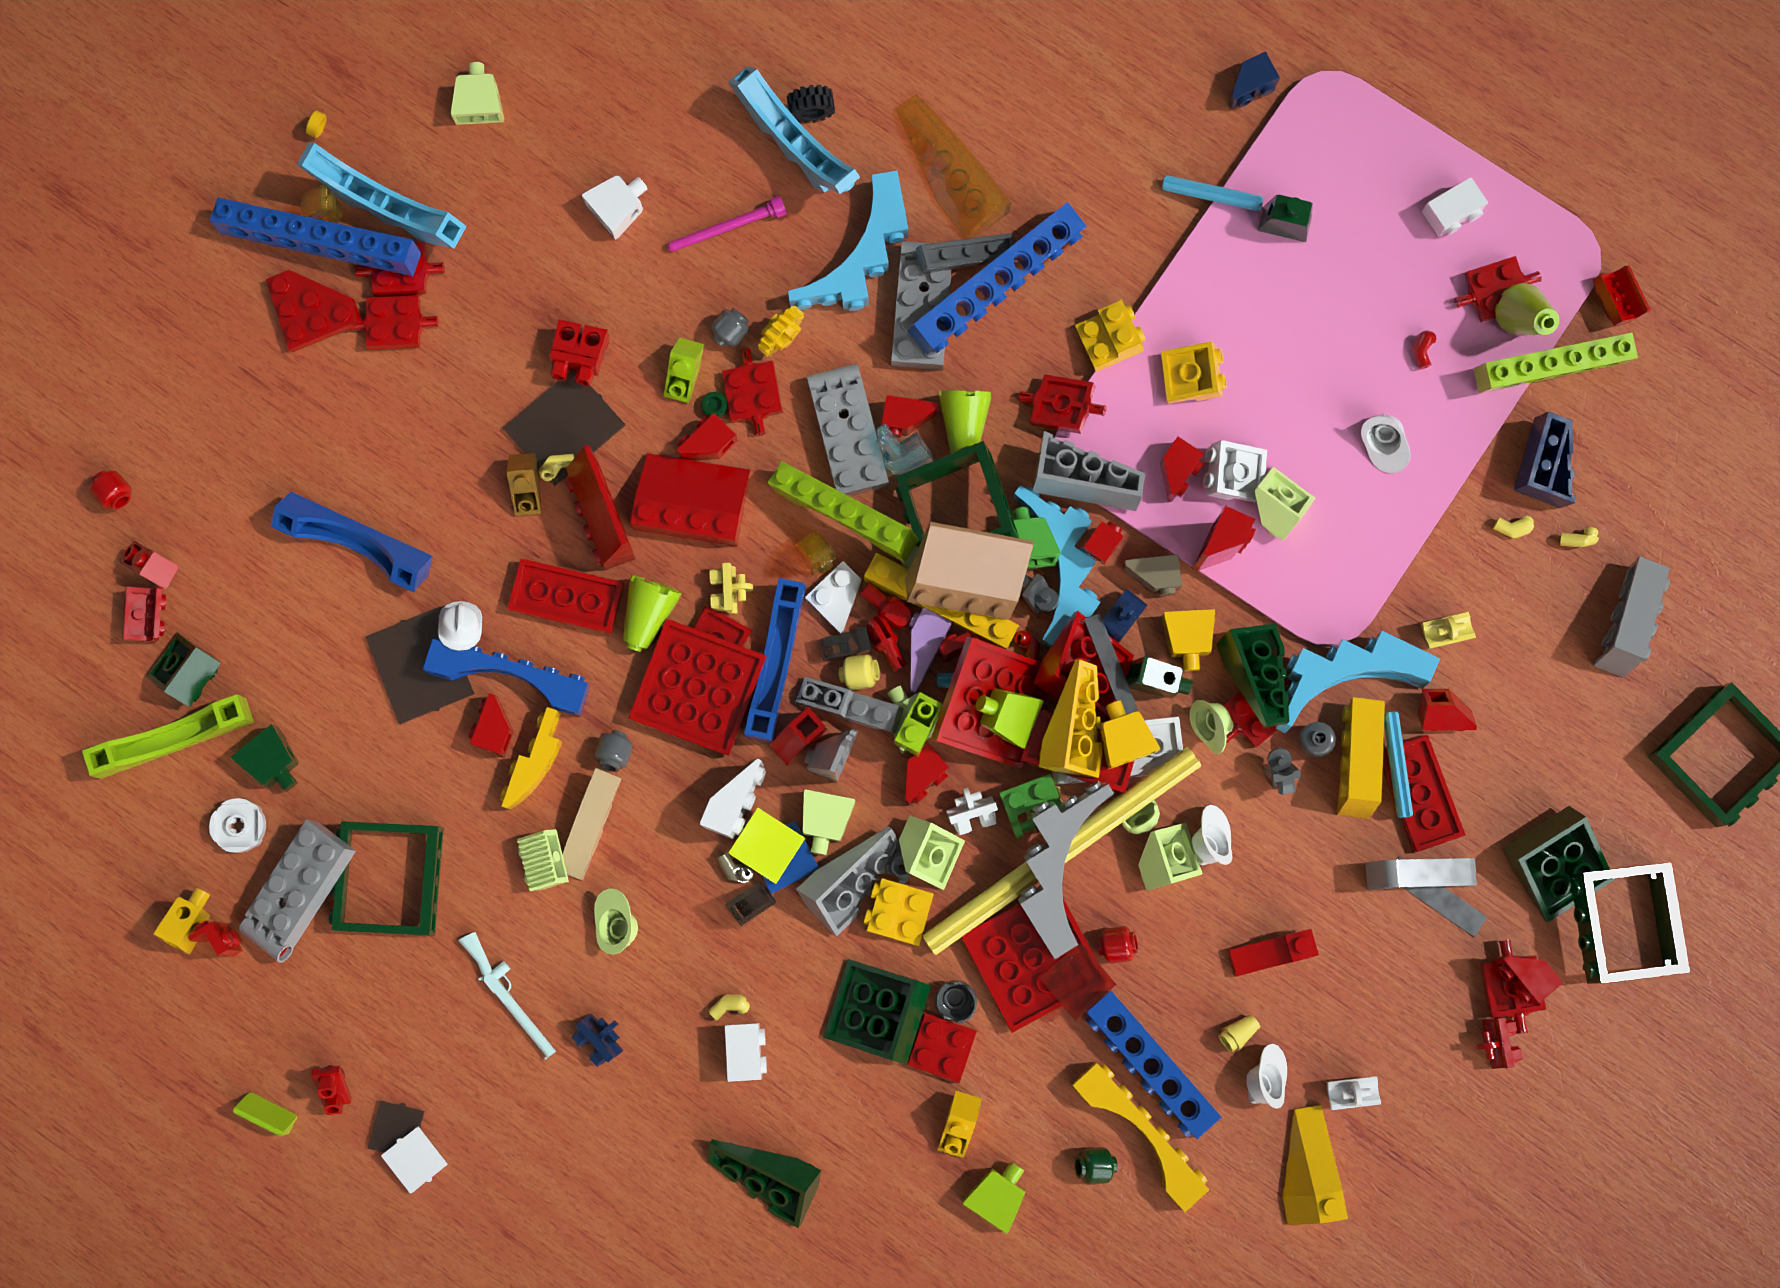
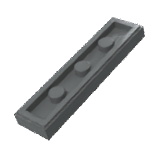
M1012 233L924 244L919 245L916 251L922 272L927 273L990 264L1015 243Z

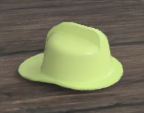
M1196 700L1190 708L1189 718L1195 734L1214 754H1220L1226 746V735L1232 731L1234 726L1228 710L1219 703Z
M612 888L603 890L597 896L594 907L596 938L602 951L606 954L615 955L621 953L635 939L638 932V923L634 915L631 914L628 900L622 892Z

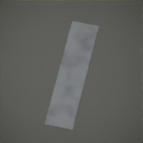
M1100 613L1084 619L1116 701L1121 700L1126 715L1138 711Z
M1445 887L1404 888L1473 937L1476 936L1487 919L1484 914Z

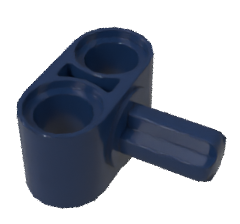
M1126 589L1103 619L1108 635L1119 643L1148 604Z

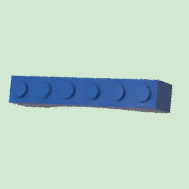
M290 492L274 506L272 528L294 538L325 540L351 548L373 561L385 573L390 582L414 592L429 575L432 555L298 494Z
M782 578L778 579L764 655L767 658L759 675L744 733L746 738L769 743L773 742L805 597V583Z
M432 640L423 667L427 674L451 681L477 673L511 675L524 680L538 689L555 710L581 717L590 688L588 682H584V677L570 673L569 677L559 675V670L544 666L543 670L533 667L534 663L523 659L513 662L507 660V655L493 652L492 655L482 653L483 649L477 646H473L468 650L458 651L446 647L439 640Z

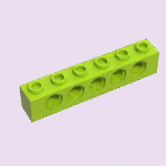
M1627 333L1486 362L1473 368L1480 394L1616 366L1637 359L1638 355L1633 333Z

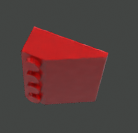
M586 445L566 468L569 477H566L565 481L570 493L574 491L576 493L578 501H575L574 505L579 517L584 515L587 525L583 526L588 541L593 539L596 549L592 550L598 565L603 564L604 568L608 570L636 558L600 464L590 446Z
M647 453L634 500L630 524L633 530L737 547L751 470Z

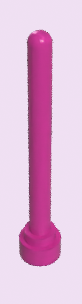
M780 195L770 198V202L766 203L767 206L668 243L667 248L669 251L674 252L767 216H771V218L785 216L787 213Z

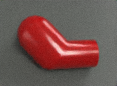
M1425 330L1418 334L1412 346V352L1419 370L1426 369L1432 365L1427 354L1430 346L1437 339L1432 331Z
M1028 631L1016 632L1014 641L1026 653V657L1039 661L1040 643Z

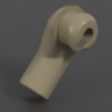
M728 852L716 858L727 879L747 883L753 878V870L745 865L735 864Z

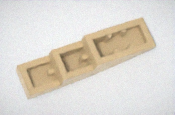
M595 768L562 854L567 875L582 881L602 836V829L622 780Z

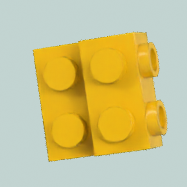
M1122 300L1099 309V315L1075 325L1096 372L1144 352L1142 344L1146 340L1140 326L1135 328L1132 320L1136 319L1130 304L1125 306Z
M1212 341L1161 351L1166 398L1169 404L1193 399L1202 401L1223 397L1222 390L1227 389L1225 374H1220L1219 364L1224 363L1221 348H1217Z
M882 878L880 884L876 882L874 884L871 898L876 899L873 910L867 909L863 924L868 926L867 932L919 946L934 894Z

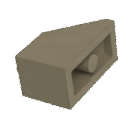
M1178 555L1125 560L1122 565L1124 572L1151 593H1160V596L1175 595L1176 591L1182 587Z

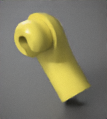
M1527 515L1522 516L1520 520L1513 523L1498 517L1492 529L1516 539L1529 534L1534 528V521Z

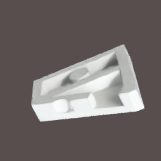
M842 561L805 599L841 635L844 632L862 579Z

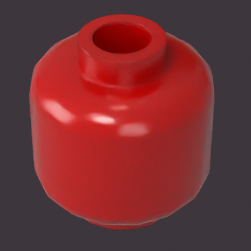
M101 471L93 477L90 493L102 507L118 510L128 504L131 499V486L117 471Z
M1126 926L1105 929L1102 932L1101 939L1097 940L1099 956H1104L1110 964L1131 961L1134 958V954L1138 953V941L1135 932H1131Z

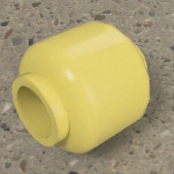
M868 654L845 658L843 667L839 668L841 683H845L847 688L852 691L874 687L876 681L880 679L877 660H873Z

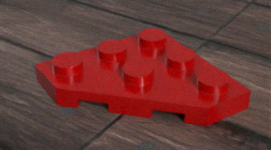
M289 269L266 279L288 350L291 352L362 324L355 300L347 295Z

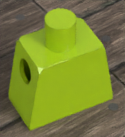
M994 689L990 698L985 695L978 698L976 709L983 712L981 725L1006 742L1025 749L1044 701L1021 693Z
M1012 1161L1003 1174L991 1168L965 1196L962 1203L1008 1234L1025 1195L1024 1189L1016 1185L1025 1170Z

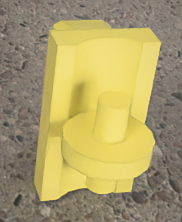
M722 563L723 567L710 570L711 585H723V594H711V608L726 611L729 614H738L737 592L738 601H746V592L753 591V584L745 583V574L737 575V583L736 567L731 566V563Z
M1469 612L1421 623L1427 649L1476 638Z

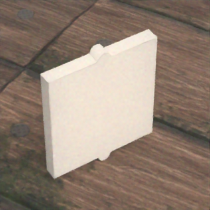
M419 1126L403 1139L398 1138L397 1143L381 1155L410 1194L426 1181L431 1182L432 1176L448 1165Z

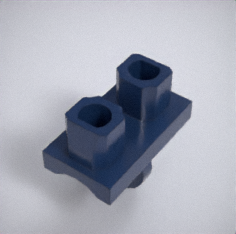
M590 1014L576 1025L577 1030L572 1035V1039L578 1046L583 1047L590 1042L596 1048L589 1055L590 1060L595 1066L598 1067L606 1061L610 1062L624 1051L616 1042L620 1038L614 1031L619 1025L616 1020L608 1025L603 1018L597 1020Z

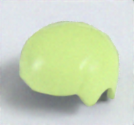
M1153 800L1121 824L1128 832L1133 834H1142L1150 831L1158 823L1160 812L1157 803Z

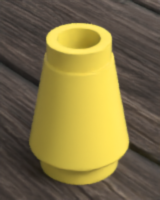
M1248 1015L1222 1028V1033L1218 1037L1229 1052L1240 1051L1256 1030L1260 1028V1025L1254 1016Z

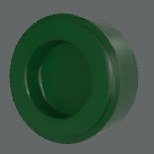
M710 392L703 397L701 408L705 416L710 417L715 413L721 418L726 414L728 404L724 395L719 392Z

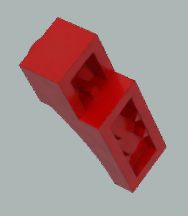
M1312 929L1228 950L1235 977L1319 956Z

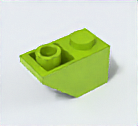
M683 338L677 340L670 353L664 397L685 403L690 402L701 366L704 344Z
M919 692L894 740V744L919 756L943 704Z

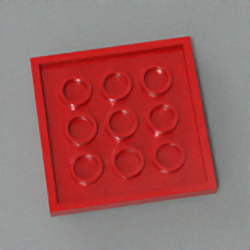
M666 619L628 719L730 756L767 656Z
M967 636L931 739L1023 769L1025 762L1020 761L1024 748L1006 742L981 725L983 712L976 709V702L980 696L985 695L990 698L994 689H1001L1043 700L1044 702L1040 709L1043 710L1048 694L1034 684L1041 662Z
M1064 898L1063 905L1068 924L1078 945L1056 959L1049 951L1021 904L973 928L961 937L1011 1033L1108 982Z

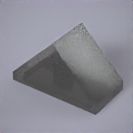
M759 881L727 902L725 906L739 925L744 928L777 903V901L762 881Z

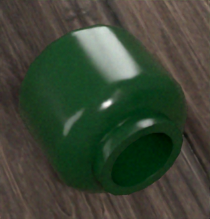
M1105 1147L1083 1149L1079 1156L1075 1158L1076 1175L1087 1185L1109 1183L1113 1178V1174L1118 1169L1116 1157L1112 1156Z

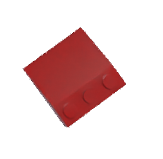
M1076 611L1042 660L1034 684L1059 701L1075 660H1082L1096 665L1099 699L1095 702L1096 717H1100V723L1111 720L1106 705L1116 702V699L1084 621L1086 617L1079 611ZM1109 636L1124 676L1127 678L1134 655Z

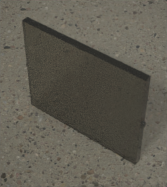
M575 371L568 372L566 381L559 380L503 427L525 454H536L539 470L546 459L552 455L574 454L575 458L586 445H589L594 453L626 426L602 399V395L598 394L591 385L584 386L575 382L577 373ZM567 467L561 468L555 478L550 481L554 486L568 475Z
M441 607L408 620H402L398 624L366 636L400 725L475 695L468 676L451 681L429 675L423 670L432 640L440 641L438 623Z

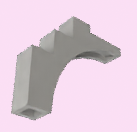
M1096 781L1085 788L1086 793L1078 798L1074 795L1066 799L1062 803L1063 807L1058 809L1053 801L1049 803L1043 801L1033 808L1034 813L1030 814L1031 819L1046 843L1044 845L1038 843L1027 850L1028 855L1024 856V859L1041 885L1038 887L1032 885L1021 892L1022 897L1018 898V901L1055 959L1078 945L1069 927L1063 905L1062 880L1064 865L1071 843L1082 823L1097 806L1114 794L1109 784L1105 781L1102 783Z

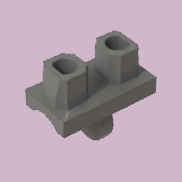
M1025 574L1020 597L1026 601L1030 610L1037 615L1040 613V610L1045 612L1054 610L1059 603L1057 593L1049 588L1044 577L1036 574L1034 578H1031Z
M1275 748L1269 752L1268 764L1262 765L1263 773L1271 779L1272 788L1278 789L1280 795L1295 793L1294 779L1301 778L1300 770L1291 763V755L1286 749Z

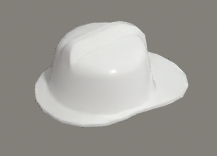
M1385 413L1367 419L1362 425L1361 435L1374 466L1386 473H1397L1403 470L1408 465L1411 454L1402 423L1397 418Z
M458 601L447 604L441 609L438 635L443 645L450 649L461 651L468 650L479 642L482 634V613L476 605Z
M1214 805L1204 808L1201 817V828L1192 838V846L1196 852L1199 865L1216 862L1227 865L1232 861L1230 825L1222 810Z
M1275 1044L1266 1045L1262 1051L1259 1065L1248 1072L1246 1082L1249 1102L1253 1104L1268 1103L1271 1107L1277 1109L1282 1107L1284 1103L1287 1062L1283 1051Z

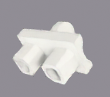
M968 787L962 789L964 796L954 799L957 807L946 810L951 825L953 824L958 834L962 835L972 831L969 819L979 816L982 827L995 825V811L998 809L992 796L982 799L980 791L970 794Z
M1377 1076L1326 1082L1330 1110L1381 1104Z

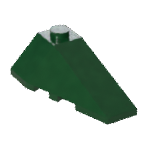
M1276 624L1229 629L1216 644L1226 670L1264 727L1288 724L1290 722L1288 693L1285 691L1284 686L1286 669L1283 668L1285 649Z
M714 1139L709 1143L707 1162L730 1181H739L749 1190L747 1194L751 1198L759 1197L770 1206L767 1211L796 1228L801 1226L818 1189L821 1175L820 1169L791 1156Z

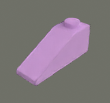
M923 608L921 613L916 612L909 624L913 628L911 631L910 694L912 695L917 693L939 651V646L943 643L942 640L946 638L952 626L951 621L926 608Z

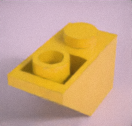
M955 1091L938 1151L964 1158L977 1122L982 1098Z

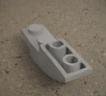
M804 677L796 699L797 703L869 728L880 729L894 734L904 710L899 705L854 693L849 689Z

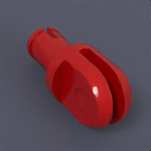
M871 582L859 594L878 609L877 615L885 618L892 627L902 629L910 624L913 617L911 609L895 595L887 597L873 586Z
M874 616L873 619H869L866 624V630L875 645L873 648L875 651H879V653L882 651L892 672L907 665L908 663L896 645L899 638L897 634L894 635L885 618Z

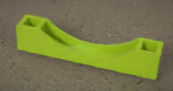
M781 461L768 481V484L777 495L798 506L816 511L840 523L882 551L903 562H906L919 541L913 531L905 525Z
M236 694L211 703L198 712L168 725L129 737L107 741L82 750L90 776L103 779L254 724V720L247 699Z

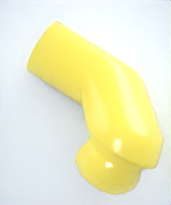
M574 454L549 456L539 470L541 479L544 481L554 479L561 468L569 466L574 459Z
M1586 527L1584 535L1562 533L1560 546L1581 548L1595 545L1599 540L1597 537L1599 531L1593 527Z
M726 994L708 1012L718 1021L727 1011H738L739 1014H745L749 1010L750 1004L746 1001V997L742 995Z

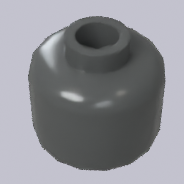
M735 308L731 310L724 309L711 324V330L715 334L712 338L724 348L727 344L731 347H736L749 332L747 324L749 320Z
M1323 722L1310 723L1298 735L1300 750L1311 758L1323 757L1331 752L1335 746L1336 737L1334 731Z
M613 730L611 733L601 735L594 754L596 761L599 763L598 766L609 772H618L619 769L625 768L628 765L633 744L627 739V735L621 731Z

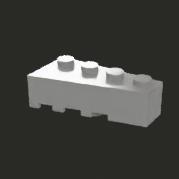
M1044 431L1039 446L1032 492L1132 511L1137 510L1143 494L1145 473L1113 460L1110 462L1100 458V454L1090 450L1088 453L1074 447V443L1067 440L1062 442L1053 438V434Z
M1641 556L1629 566L1618 599L1623 601L1617 604L1611 615L1610 621L1614 622V624L1610 627L1607 635H1604L1601 646L1606 648L1600 657H1596L1594 667L1624 678L1642 661L1645 662L1648 659L1652 649L1649 646V642L1654 637L1658 628V624L1655 623L1656 617L1661 613L1664 606V601H1661L1662 595L1670 584V579L1667 578L1670 570L1669 567Z

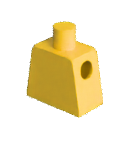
M1215 609L1164 612L1161 615L1170 657H1183L1185 672L1199 671V656H1207L1211 653Z
M1121 700L1106 705L1111 720L1101 724L1100 732L1108 770L1157 753L1160 750L1157 741L1139 711L1126 715Z
M195 888L188 901L178 897L157 927L154 935L166 944L190 955L196 942L190 941L187 936L194 932L193 928L196 925L209 919L210 914L203 907L210 894Z

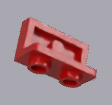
M1629 265L1623 266L1612 273L1600 274L1592 279L1595 285V292L1601 298L1606 308V315L1614 326L1630 323L1650 312V307Z
M156 587L155 589L125 588L122 641L156 643L159 640V636L164 635L165 622L160 620L161 610H165L166 594H162V587Z
M969 632L959 637L957 634H952L942 640L943 644L939 646L938 654L943 663L961 654L966 637H971Z
M206 920L193 928L194 932L187 936L193 942L209 941L217 956L234 957L243 951L240 946L242 940L239 934L234 929L231 930L227 923L208 922Z

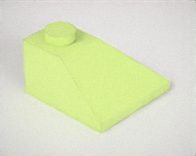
M1275 467L1269 471L1255 489L1262 526L1272 536L1278 537L1282 541L1285 540L1315 500L1314 496Z
M909 815L899 838L905 871L944 890L965 840L931 822Z
M1186 823L1150 832L1138 864L1146 891L1202 875Z

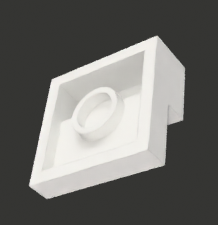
M1223 440L1211 444L1205 453V461L1209 463L1208 473L1203 478V487L1207 488L1206 495L1226 500L1235 498L1257 503L1255 489L1265 478L1267 450Z

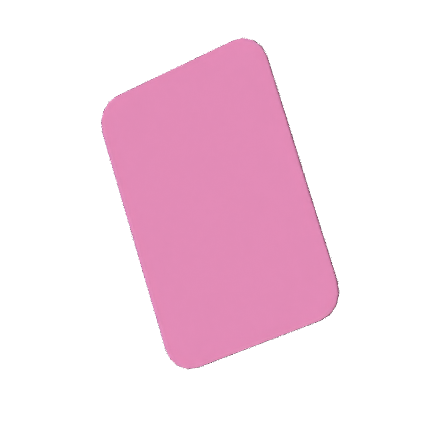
M1320 71L1303 78L1290 90L1224 185V188L1262 196L1263 205L1261 210L1255 211L1212 202L1135 313L1136 319L1132 320L1135 328L1140 326L1146 339L1142 342L1144 352L1101 371H1095L1088 381L1094 382L1096 387L1092 403L1107 406L1105 416L1089 414L1082 434L1057 430L1055 439L1062 442L1067 440L1074 443V447L1088 453L1091 450L1100 454V458L1110 462L1114 460L1145 473L1143 494L1136 511L1098 505L1171 554L1178 555L1180 560L1192 568L1213 522L1225 505L1254 518L1255 521L1252 527L1256 528L1255 534L1241 554L1236 553L1232 559L1199 570L1198 572L1296 637L1315 645H1338L1342 639L1349 641L1356 638L1371 624L1529 385L1524 384L1479 394L1473 368L1486 362L1553 349L1594 287L1592 279L1597 277L1601 270V249L1592 230L1577 216L1367 82L1343 71ZM1472 177L1488 201V204L1482 210L1484 214L1471 223L1469 220L1461 224L1462 227L1455 233L1448 235L1446 232L1438 237L1423 215L1422 210L1431 200ZM1275 195L1297 197L1313 203L1312 220L1306 242L1258 231L1263 207ZM1516 256L1524 275L1536 271L1540 272L1538 277L1542 276V281L1531 285L1538 287L1558 313L1559 325L1557 329L1549 335L1517 336L1503 330L1496 318L1480 322L1477 310L1472 304L1457 308V303L1454 302L1455 297L1468 294V284L1464 273ZM1425 330L1432 331L1437 338L1436 342L1432 343L1427 351L1432 365L1426 369L1419 370L1412 352V346L1418 334ZM1212 341L1217 348H1221L1224 363L1219 364L1220 374H1225L1227 389L1222 390L1223 397L1202 401L1193 399L1169 404L1166 398L1161 351ZM1385 413L1397 418L1404 427V434L1411 456L1408 465L1397 473H1386L1374 466L1362 439L1361 429L1365 421L1373 416H1380V414ZM1177 436H1179L1204 453L1200 460L1204 465L1196 476L1192 474L1186 481L1189 487L1180 498L1176 495L1171 502L1167 499L1160 462ZM1223 440L1267 450L1265 477L1275 467L1315 497L1313 503L1284 541L1272 536L1262 526L1257 503L1235 498L1226 500L1206 495L1207 488L1203 487V478L1208 473L1209 463L1205 461V453L1211 444Z

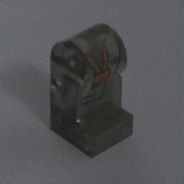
M866 626L819 640L824 662L841 660L850 656L871 654Z

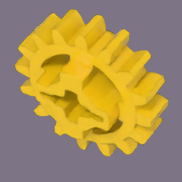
M792 305L784 313L781 311L778 315L775 314L761 332V335L764 337L760 340L758 349L768 357L776 353L778 349L781 351L783 348H787L801 331L799 325L802 323L801 320L804 318V313Z

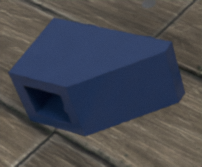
M1266 51L1242 63L1228 104L1230 109L1238 105L1240 108L1251 103L1253 98L1259 95L1264 97L1275 91L1280 76Z

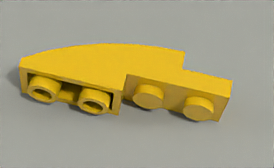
M547 707L545 713L541 712L537 721V728L540 729L537 737L532 738L528 748V753L531 754L530 758L519 755L518 760H513L509 770V775L512 776L509 786H504L500 801H503L502 807L512 810L523 802L536 789L550 770L562 744V741L553 737L561 715L557 710Z

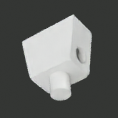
M614 176L583 193L582 198L585 205L616 240L643 211L642 204L637 197L648 188L639 177L626 185L620 176Z

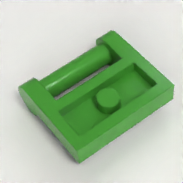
M1051 774L1000 792L1017 839L1023 837L1024 833L1037 829L1032 819L1020 823L1017 816L1033 811V808L1043 801L1048 803L1053 801L1058 809L1063 807Z

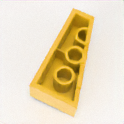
M1352 697L1348 706L1343 708L1342 721L1345 722V731L1342 732L1341 737L1343 752L1340 761L1341 774L1337 816L1369 819L1381 803L1385 701Z

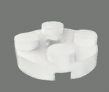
M235 798L225 801L217 811H214L209 823L210 835L222 849L233 853H243L261 844L266 831V819L260 806L249 800ZM237 818H241V822L244 823V828L241 829L240 833H237L236 829L231 827L232 824L236 823Z

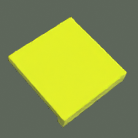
M757 808L729 851V854L777 884L806 838Z

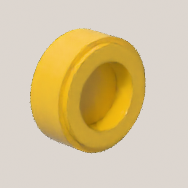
M317 110L313 112L307 124V135L314 138L321 135L327 120L324 113Z

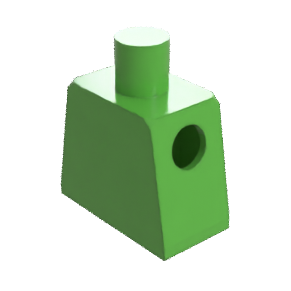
M1026 507L1015 509L1012 513L1020 539L1031 540L1034 544L1027 569L1055 566L1061 552L1046 519L1043 517L1030 518L1028 508Z

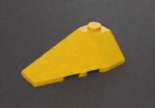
M1075 660L1043 738L1039 767L1059 773L1099 778L1102 742H1097V726H1101L1100 717H1096L1095 702L1099 699L1096 665L1082 660Z
M1316 1105L1293 1109L1289 1140L1290 1148L1286 1163L1285 1186L1282 1193L1287 1225L1321 1224L1348 1219L1343 1190L1322 1106Z

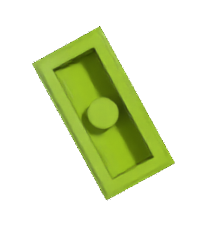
M252 1092L248 1093L233 1110L235 1114L278 1136L289 1134L297 1119L296 1114Z

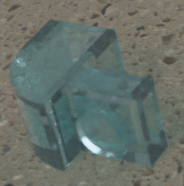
M886 424L876 429L878 435L876 443L883 452L882 457L885 467L891 472L901 475L934 461L931 450L917 432L899 443Z

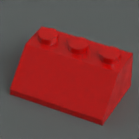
M1225 505L1213 522L1192 569L1199 571L1228 561L1236 553L1241 554L1255 534L1256 528L1252 527L1255 519Z

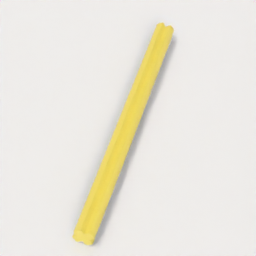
M1186 747L1128 788L1124 794L1121 793L1089 816L1075 835L1065 863L1200 768L1201 764L1190 748ZM1025 862L922 936L933 953L937 955L1020 896L1023 890L1037 884L1039 881L1027 862Z

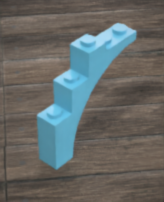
M746 66L728 81L760 130L773 137L786 158L800 166L814 188L824 193L832 190L841 194L854 186V182L860 178L856 170L833 156L806 131L775 95L757 69Z
M308 143L297 162L299 167L331 189L332 194L350 207L367 210L385 224L402 227L421 242L454 249L467 227L449 212L418 203L371 180L338 160L315 143Z
M897 171L872 175L873 202L871 216L865 233L857 247L842 265L826 277L808 286L788 291L790 307L793 305L800 310H806L811 308V305L822 303L823 306L836 304L838 300H842L843 310L858 311L863 309L864 306L869 305L865 275L879 277L884 272H888L889 263L885 242L899 243L904 238H908L909 229Z
M1020 485L1014 493L1013 500L1022 507L1028 508L1033 518L1043 517L1046 519L1061 552L1056 562L1059 603L1055 609L1052 622L1041 641V644L1050 649L1074 612L1079 611L1088 618L1093 615L1100 604L1097 600L1098 596L1087 588H1084V590L1079 588L1096 563L1092 556L1083 551V548H1076V545L1090 527L1092 520L1089 519L1088 513L1078 507L1074 509L1070 506L1066 513L1063 514L1061 513L1062 509L1051 501L1046 503L1040 499L1039 493L1032 492L1033 488L1029 486L1024 488Z
M1381 631L1376 637L1371 636L1365 650L1343 639L1337 646L1332 645L1326 658L1302 648L1297 655L1292 654L1286 668L1290 669L1286 678L1292 681L1287 690L1290 722L1284 725H1277L1275 729L1286 733L1292 727L1302 708L1311 699L1324 690L1342 682L1360 678H1386L1403 681L1423 689L1431 682L1440 658L1384 631Z

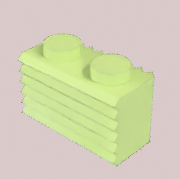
M556 829L544 830L517 840L519 843L518 854L523 860V868L525 869L524 880L529 886L528 889L530 891L544 890L569 882Z

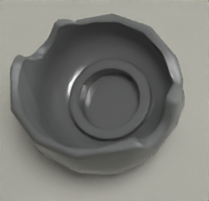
M950 980L944 983L936 994V1007L942 1017L957 1024L971 1019L977 1009L975 990L969 984L960 980Z

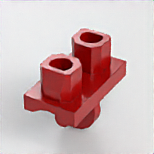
M1505 1018L1482 1020L1484 1032H1481L1483 1043L1476 1044V1049H1485L1487 1060L1490 1059L1492 1069L1515 1067L1514 1063L1523 1059L1519 1046H1511L1509 1036L1516 1035V1022L1514 1020H1505Z
M328 1065L325 1070L312 1069L311 1076L325 1114H341L343 1112V1105L351 1104L352 1098L345 1081L344 1070L340 1066Z

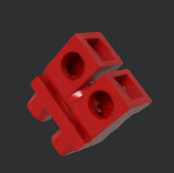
M558 319L553 346L549 356L552 364V378L566 381L568 370L577 372L575 382L579 385L590 386L593 377L599 375L604 352L610 341L608 330L585 325L584 329H582L579 323Z

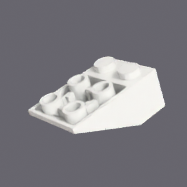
M756 759L710 798L700 822L703 828L733 840L736 835L740 836L746 823L743 819L745 811H751L756 799L753 793L756 785L761 786L766 775L765 768H763L764 764L760 759Z

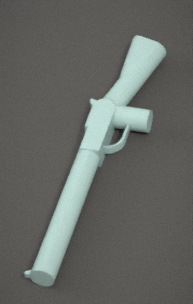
M476 932L459 939L458 941L479 966L483 977L478 978V980L484 981L491 991L496 994L546 1056L545 1060L553 1055L556 1050L509 993L511 982L505 976V973L511 969L509 965L503 961L492 970ZM504 976L509 982L508 990L499 981L500 977Z

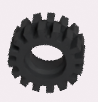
M809 85L808 88L802 86L800 90L794 89L793 92L788 93V111L799 123L803 121L804 123H809V121L815 123L819 119L823 121L826 120L825 117L830 118L835 113L833 92L831 88L828 89V86L822 87V85H817L813 87V85Z

